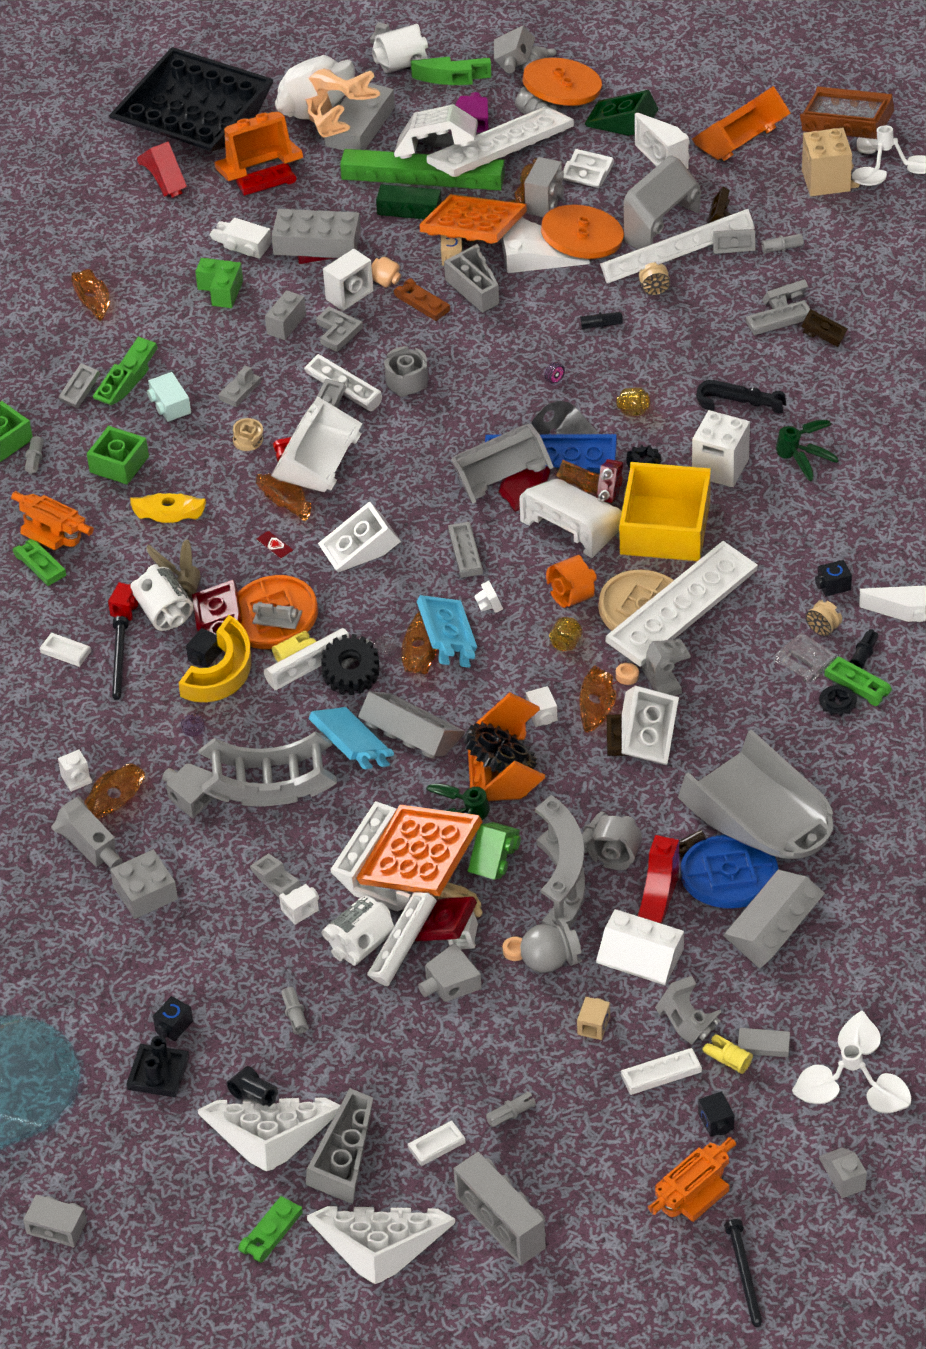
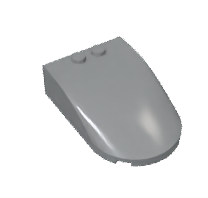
M753 730L748 731L742 751L701 780L697 781L689 772L685 774L678 798L691 811L716 830L743 844L779 858L799 859L815 854L826 845L834 826L832 819L833 811L825 796Z

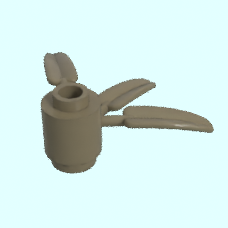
M184 540L181 546L180 572L176 569L175 565L157 550L147 545V552L154 562L160 567L169 568L178 575L177 580L189 598H192V594L197 592L201 575L199 569L192 566V551L189 540Z

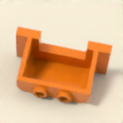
M260 113L251 119H240L237 123L229 125L224 129L226 158L214 163L216 170L227 181H232L247 176V167L279 158L286 164L303 158V153L289 139L285 116L282 113Z

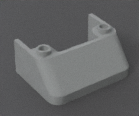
M672 155L668 156L626 194L624 199L625 243L637 249L653 244V237L660 234L663 230V216L677 204L696 213L700 212V185L680 159Z
M532 424L520 426L466 450L451 459L472 504L476 502L477 498L486 494L485 491L488 489V485L526 468L534 470V472L545 469L546 465L549 469L554 468L543 440Z

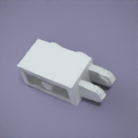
M233 218L230 223L219 221L216 226L217 229H213L210 233L211 239L223 243L224 248L259 259L272 244L269 228L238 218Z

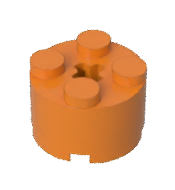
M580 555L570 557L547 568V585L551 583L553 591H550V593L561 607H571L594 597V582L597 580L596 573L593 569L588 568Z

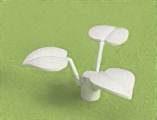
M887 125L877 128V139L860 137L857 139V150L859 152L872 154L878 151L876 167L856 169L852 174V180L855 183L867 186L882 183L887 177L886 171L879 170L882 150H890L893 145H895L903 163L908 165L907 170L909 172L925 174L926 156H911L906 160L898 144V138L893 137V128Z
M860 1011L853 1016L839 1033L838 1045L841 1050L842 1061L838 1063L839 1066L835 1075L832 1076L831 1070L824 1065H812L800 1074L796 1085L792 1089L796 1097L807 1103L825 1104L835 1099L839 1094L840 1088L835 1080L839 1078L842 1069L845 1067L848 1070L854 1071L861 1068L868 1082L873 1086L867 1092V1101L872 1109L880 1113H893L906 1109L911 1105V1094L903 1080L896 1075L884 1073L875 1082L863 1062L862 1054L869 1055L879 1047L881 1037L877 1027L869 1020L864 1011Z

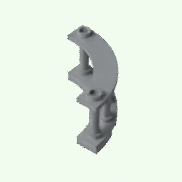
M316 731L297 742L266 749L238 747L214 738L199 749V754L212 760L213 777L202 784V792L221 801L229 802L230 799L241 801V804L244 806L257 807L298 802L299 797L309 794L313 797L337 784L336 776L323 768L321 754L322 751L332 746V742ZM312 757L314 770L299 776L298 762ZM221 763L235 766L236 780L222 775ZM289 764L290 780L273 783L271 766ZM262 767L263 783L246 782L245 768Z
M550 795L535 808V812L548 823V830L536 840L537 846L557 866L550 880L541 889V893L554 902L553 908L542 920V924L555 926L557 918L568 916L570 923H567L570 929L578 917L577 914L581 905H583L585 895L584 843L580 828L573 815L558 799Z

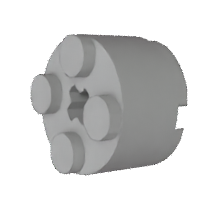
M403 346L395 348L387 354V359L384 361L386 385L391 391L400 397H405L408 394L417 393L428 386L427 357L423 351L417 348L410 350L408 347Z
M600 816L588 845L590 857L595 862L597 860L603 862V867L614 870L629 868V865L633 864L642 842V833L635 825L636 821L629 816H624L623 818L619 816Z

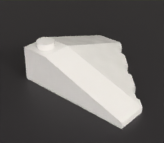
M521 217L501 238L507 273L590 264L589 259L569 256L554 249L543 238L541 225L532 223L524 219V217Z
M325 1097L315 1098L313 1103H299V1098L279 1099V1103H274L270 1107L267 1105L263 1106L251 1099H243V1104H227V1100H217L198 1109V1114L245 1159L262 1170L269 1171L288 1161L333 1120L340 1105Z
M327 1206L307 1215L309 1223L359 1275L374 1284L383 1282L385 1279L396 1275L455 1224V1218L439 1209L428 1208L427 1213H411V1208H391L390 1212L387 1213L374 1212V1207H354V1212L338 1211L337 1206Z

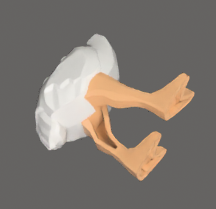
M322 55L301 62L286 72L278 87L275 106L278 112H281L283 115L294 116L299 119H310V121L315 123L319 134L324 138L350 129L347 123L338 121L344 111V107L339 105L344 95L349 99L366 100L377 98L380 96V92L368 86L374 77L372 71L365 72L354 78L355 69L352 61L344 60L338 63L331 57Z

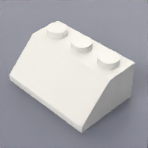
M615 909L605 927L596 963L666 985L684 950V931Z

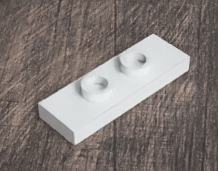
M690 1048L621 1070V1077L630 1095L701 1073L702 1067L693 1049Z

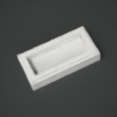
M51 633L40 647V653L79 667L91 652L90 646Z
M450 1121L408 1143V1149L419 1164L423 1166L466 1142L465 1137L453 1121Z

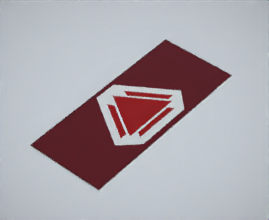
M269 530L256 538V540L281 559L293 551L292 548Z

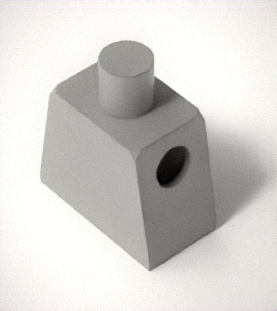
M523 25L494 39L495 61L505 72L513 73L517 66L528 61L535 37Z
M185 764L178 772L171 768L164 772L162 779L167 782L168 798L191 818L199 814L214 799L202 792V784L213 777V772L192 764Z
M456 943L449 946L425 965L427 980L418 984L419 990L424 997L437 992L444 1002L482 989L481 974Z

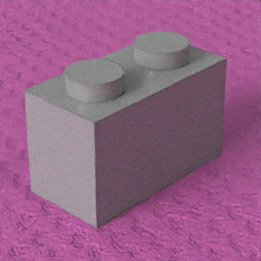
M286 290L265 315L267 334L286 340L306 316L305 297Z
M35 1195L23 1219L26 1234L75 1247L87 1223L84 1208L75 1203L68 1204L57 1201L50 1196L43 1197Z

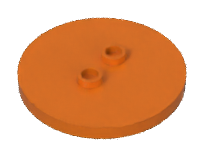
M538 59L529 63L523 73V84L530 93L544 101L558 105L575 106L587 104L594 101L601 92L602 81L599 75L590 67L569 59Z
M564 205L551 209L544 215L541 224L542 236L550 246L564 254L577 258L596 259L609 256L619 250L624 236L622 226L614 217L602 210L584 205Z
M287 575L266 576L252 581L238 591L242 616L241 625L248 634L250 647L272 649L273 646L288 640L303 631L309 632L317 619L318 603L315 593L307 583L298 578ZM254 603L273 604L274 607H277V605L294 606L295 609L302 611V615L296 629L253 624L252 622L256 615L253 612Z

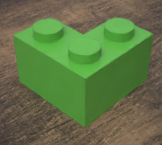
M201 258L195 271L198 290L210 291L212 306L232 308L243 283L241 263Z
M495 822L481 824L477 831L468 872L494 880L505 875L508 868L507 855L514 853L520 846V830Z

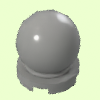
M568 916L557 918L555 926L550 924L536 925L523 936L520 945L521 957L530 969L539 973H548L562 967L565 961H568L571 966L582 962V959L577 957V954L582 953L575 929L570 930L567 923H570Z

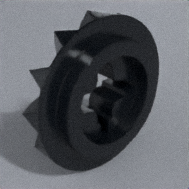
M641 444L639 448L633 446L631 451H627L626 463L629 467L631 462L660 464L661 454H659L657 448L652 449L651 445L643 447ZM647 455V457L640 461V457Z
M834 685L827 687L820 694L819 705L822 706L823 712L829 711L831 716L835 713L840 716L843 713L850 714L851 710L856 708V694L848 687ZM836 697L841 702L840 705L835 702Z

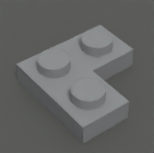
M330 306L316 318L317 325L328 329L320 338L321 345L336 352L363 329L362 321Z

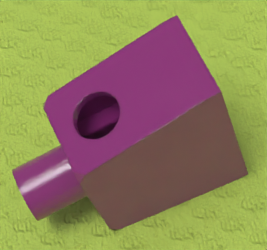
M473 92L470 96H460L455 106L477 119L478 127L476 132L483 133L489 130L488 99L482 97L478 92Z

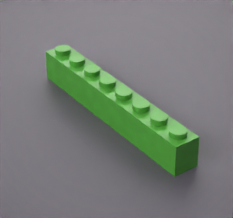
M344 149L340 164L341 178L343 180L500 191L502 190L505 177L504 160L495 159L488 164L476 167L474 170L462 173L460 176L452 177L428 164L427 155L429 154L413 153L412 157L401 159L400 156L395 157L394 152Z

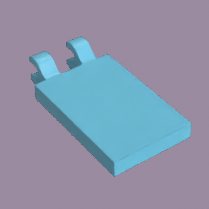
M420 595L417 604L433 649H439V663L449 665V656H454V651L460 652V666L470 668L469 659H475L477 645L461 600Z
M347 707L311 712L309 720L350 760L356 759L361 768L371 769L373 767L368 759H375L381 767L390 765L386 757L394 756V752L385 746Z

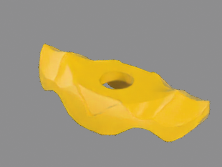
M157 493L144 497H130V503L134 513L140 519L151 518L161 523H174L186 518L198 519L204 511L206 499L184 494ZM163 503H165V504H173V505H171V506H164Z

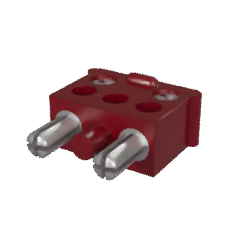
M607 459L601 465L596 496L599 501L613 503L615 500H618L620 486H622L623 462Z

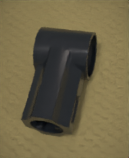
M249 1066L244 1067L227 1081L228 1090L237 1099L247 1097L263 1106L267 1105L270 1107L275 1103L276 1096L278 1095L277 1087L261 1079L257 1072Z

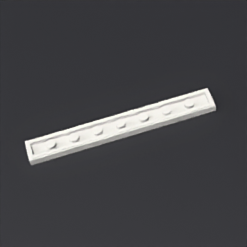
M745 209L600 263L606 283H610L640 272L649 263L656 262L659 265L712 245L713 231L755 229L749 209Z

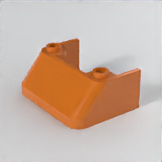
M772 86L752 101L692 138V141L698 148L715 159L719 160L722 158L725 161L734 155L732 153L733 150L761 132L765 131L767 134L777 128L775 123L791 114L775 87Z
M509 692L476 723L480 725L483 722L487 726L491 723L494 728L500 726L504 731L506 729L509 730V734H516L518 740H524L526 737L525 723L540 710V706ZM468 750L470 788L481 787L484 789L488 801L522 799L545 779V774L517 761H513L501 773L498 771L492 772L491 767H484V763L476 761L477 756L470 755L471 750Z

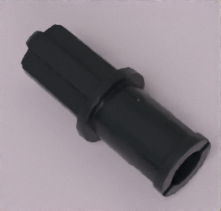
M599 312V314L580 316L582 330L594 327H601L603 329V326L623 323L622 312L606 314Z
M869 629L865 633L861 642L857 643L856 652L851 658L850 663L861 669L864 668L868 657L873 654V647L879 637L877 632Z

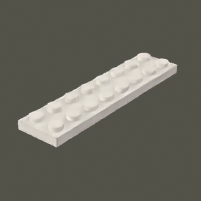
M545 106L476 135L475 141H472L470 145L460 146V144H454L427 155V163L452 177H457L469 170L476 169V167L488 164L495 159L505 157L514 151H519L528 145H533L540 140L550 138L554 134L564 132L566 129L574 126V119Z
M722 541L606 635L605 642L641 667L646 663V652L652 641L674 640L757 571L758 565Z

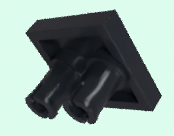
M163 1036L153 1037L151 1045L140 1043L126 1083L127 1090L176 1098L190 1057L189 1051L167 1048L166 1039Z

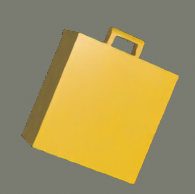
M631 462L619 525L620 554L699 561L701 559L710 506L711 469Z

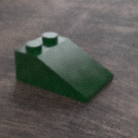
M644 90L599 100L587 118L585 125L586 127L629 136L635 134L636 113L654 118L659 109L650 91Z

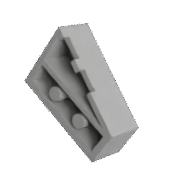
M478 244L444 261L445 280L482 313L499 304L498 283L491 269L488 268L486 259L482 256Z

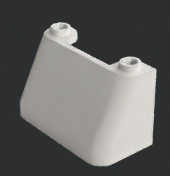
M317 396L301 419L271 476L279 481L325 492L328 489L331 491L337 481L334 478L335 471L351 443L356 444L362 433L359 432L362 423Z
M552 479L528 488L520 495L521 522L530 526L534 521L539 523L544 518L574 534V542H581L584 545L585 550L583 554L591 558L619 532L622 514L619 508L604 501H599L598 498L566 483L564 480Z

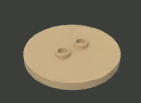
M630 570L612 577L603 586L599 597L598 608L603 622L613 631L674 580L664 574L650 570Z

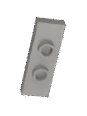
M805 300L746 316V323L753 335L803 322L810 308Z
M470 522L448 525V532L460 577L483 574Z

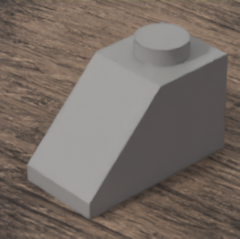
M842 1147L819 1156V1160L841 1198L866 1190L867 1172L855 1152Z

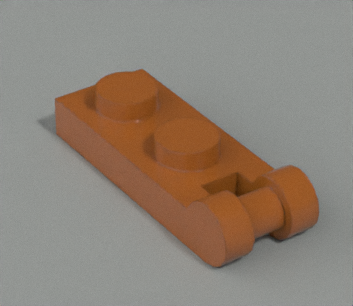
M411 278L407 279L403 286H398L393 291L397 298L435 321L451 311L448 303L418 286Z

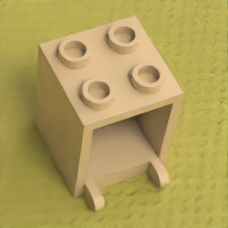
M844 128L803 133L802 172L810 196L848 192L851 188H858L860 184L851 180V169L854 166L852 163V152Z

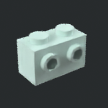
M172 372L148 380V397L151 402H155L159 415L163 414L167 422L191 414L189 397Z

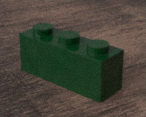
M385 184L380 185L376 198L377 215L425 219L442 203L441 189Z

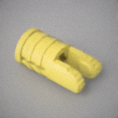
M303 631L273 646L272 652L277 662L317 641L310 638L307 631Z
M717 1034L711 1039L713 1044L707 1043L702 1049L705 1054L731 1067L740 1074H743L748 1069L753 1058L752 1053L746 1052V1050L741 1049Z

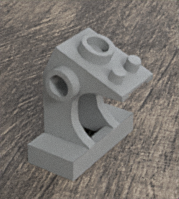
M680 639L652 641L646 652V663L642 665V670L654 691L672 696L682 694V688L672 670L675 667V663L690 658L691 655Z
M692 976L671 983L655 1008L659 1015L667 1014L678 1035L693 1045L699 1038L703 1041L716 1028L714 1024L717 1025L721 1021L717 1018L721 1010L704 1014V1012L693 1008L690 1003V994L697 983Z

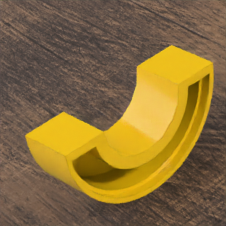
M228 615L216 631L218 646L226 653L224 658L217 665L209 668L190 666L179 681L180 697L194 702H214L232 695L245 683L251 669L250 641L246 630L234 617Z

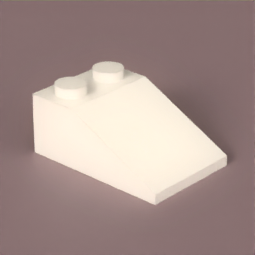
M636 113L635 146L656 166L672 155L680 159L688 169V160L690 159L688 145L690 141L687 134L683 133L676 126Z
M368 502L318 544L339 573L384 556L401 541L384 516L371 502Z
M634 686L626 691L622 710V754L667 765L679 697L639 686Z

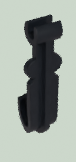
M716 380L703 381L699 384L696 393L699 405L711 411H714L715 405L712 399L706 398L707 396H716L742 403L749 402L757 407L761 405L772 407V411L778 414L783 413V405H787L785 393L782 391H775L770 394L761 392L755 387L747 389L744 386Z

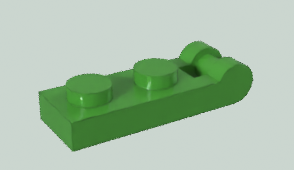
M29 539L23 546L18 545L13 548L16 558L22 560L47 586L66 576V570L37 541Z
M839 656L825 669V677L850 688L856 694L866 698L874 706H878L882 702V697L887 696L892 691L891 686L887 682Z
M280 1196L248 1237L242 1239L238 1250L245 1255L248 1253L253 1255L254 1260L262 1263L303 1213L302 1207Z

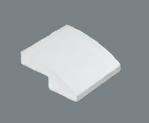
M575 149L571 160L567 161L563 170V180L599 188L614 164V159Z

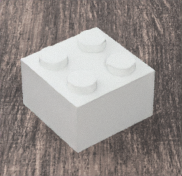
M352 249L323 268L326 300L342 311L373 292L371 260L356 249Z

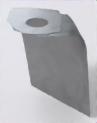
M565 401L548 403L538 412L531 423L539 434H550V431L554 428L557 429L556 434H599L573 404ZM548 411H554V417L550 421L544 422V415ZM555 467L568 482L578 477L581 479L593 473Z

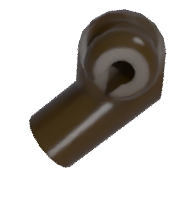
M702 829L679 841L680 857H684L685 853L693 845L707 839Z

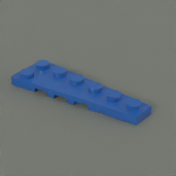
M540 434L553 467L600 473L601 465L607 459L616 460V434ZM485 435V442L500 435Z

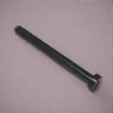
M117 616L113 619V628L116 629L112 697L114 700L121 698L124 637L125 630L129 626V620L124 616Z
M732 1219L724 1224L725 1232L731 1235L751 1323L755 1327H759L762 1323V1318L741 1236L744 1227L741 1220Z

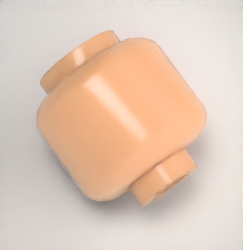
M387 257L376 258L371 265L373 281L387 288L391 284L396 285L401 278L399 273L400 266Z

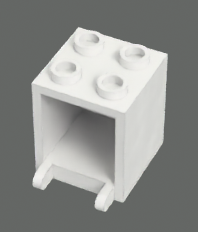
M708 410L692 439V467L711 469V482L734 487L749 460L750 421Z

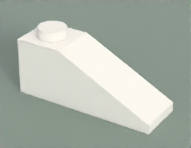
M926 586L860 589L859 606L907 622L926 621Z

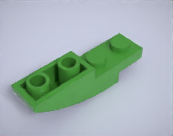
M450 57L411 60L412 78L443 85L473 84L472 79L491 78L490 58L451 61Z
M138 336L121 363L113 365L94 393L93 398L109 405H113L123 399L149 370L147 364L158 349L157 344Z

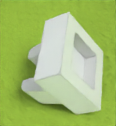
M487 581L481 584L483 590L474 596L480 610L485 611L493 608L495 613L503 610L491 583Z

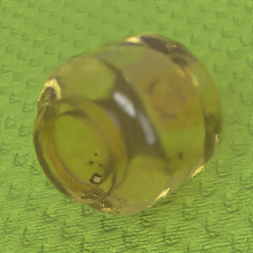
M641 387L624 388L620 396H617L616 404L618 409H621V412L626 416L643 415L650 407V397Z
M559 618L549 633V639L553 647L559 651L574 649L582 636V627L574 618Z

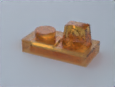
M562 460L556 475L558 479L564 480L570 485L574 483L586 492L597 494L599 475Z

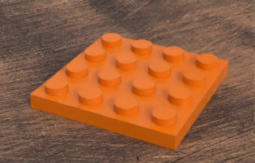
M450 194L419 224L420 232L431 236L439 234L446 235L448 238L461 237L466 238L468 241L483 240L490 244L496 243L527 212V204Z
M399 805L356 879L362 885L408 892H423L440 896L483 821L479 815Z

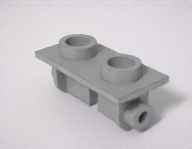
M258 602L253 605V612L256 615L252 623L296 629L302 611L295 609L294 606L277 605V607H274L273 604Z

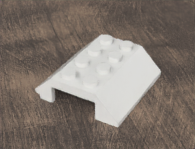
M375 801L331 868V873L354 896L359 898L368 896L377 902H382L387 908L398 912L405 909L414 892L362 885L356 879L397 810Z

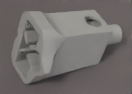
M76 797L62 806L56 821L51 826L54 832L62 834L96 867L103 862L110 868L122 863V859L115 852V837L91 813L81 797Z

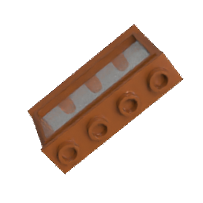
M817 86L815 94L803 114H800L802 131L812 132L844 128L846 136L877 139V128L887 125L895 111L893 96L887 93Z

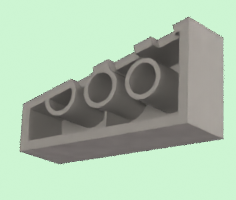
M349 1088L307 1167V1186L353 1204L372 1113L373 1097Z

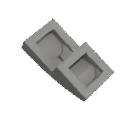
M269 853L250 866L258 879L277 897L282 893L288 895L292 890L301 887L300 881L285 871L283 863Z

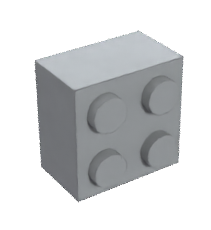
M541 157L537 158L524 182L525 204H527L526 214L544 217L548 211L557 207L559 198H563L565 191L564 186H562L564 171H562V163L560 161Z
M154 849L110 869L113 887L134 919L178 899L175 881Z

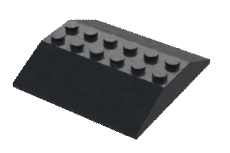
M171 47L110 113L109 117L209 151H215L225 147L224 129L227 126L237 123L240 119L256 117L273 84V79Z

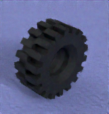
M347 634L342 635V640L336 637L333 639V645L328 643L326 650L322 652V676L325 678L327 686L331 684V690L334 692L338 688L339 694L344 695L345 691H348L349 695H354V691H358L361 694L364 693V688L369 690L372 688V683H376L377 676H379L378 651L376 648L373 649L371 641L366 643L365 637L361 636L360 640L357 639L356 634H352L351 638H347ZM347 658H354L359 661V666L355 669H345L341 663Z

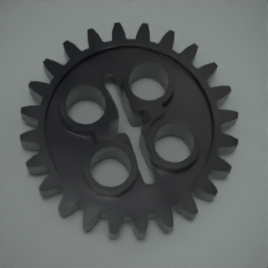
M483 722L480 725L475 723L470 726L464 736V743L467 744L465 748L471 750L470 755L477 756L476 761H482L484 767H491L492 772L498 771L501 773L513 761H517L532 769L537 765V758L533 757L535 753L529 751L531 747L524 745V740H518L516 734L511 735L509 730L506 729L504 731L500 726L494 728L491 723L488 726Z

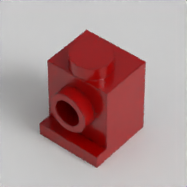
M118 582L108 600L110 616H124L129 621L133 619L132 610L137 608L138 601L133 595L130 584Z

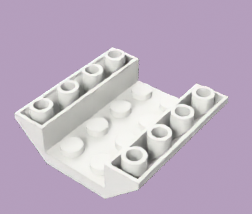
M454 104L415 112L399 136L394 156H400L401 159L412 157V154L416 151L419 139L429 136L428 134L434 132L437 135L445 134L449 129L452 131L455 145H470L472 141H475L478 121Z

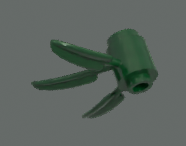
M816 420L802 426L803 429L800 431L792 426L781 428L776 443L777 454L784 459L794 457L805 477L812 481L814 475L810 462L803 451L798 452V449L805 450L807 453L838 463V458L822 447L808 444L807 447L799 445L801 434L818 431L831 426L832 423L828 420Z
M429 784L426 788L427 791L450 799L459 798L463 800L464 808L460 810L450 808L446 811L467 812V814L479 815L481 820L485 819L489 814L490 805L485 790L481 787H471L463 795L459 794L460 790L458 788L445 784Z

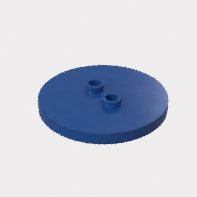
M719 835L696 843L685 853L681 862V880L689 894L705 904L719 908H742L750 904L778 870V863L775 856L743 844L727 835Z

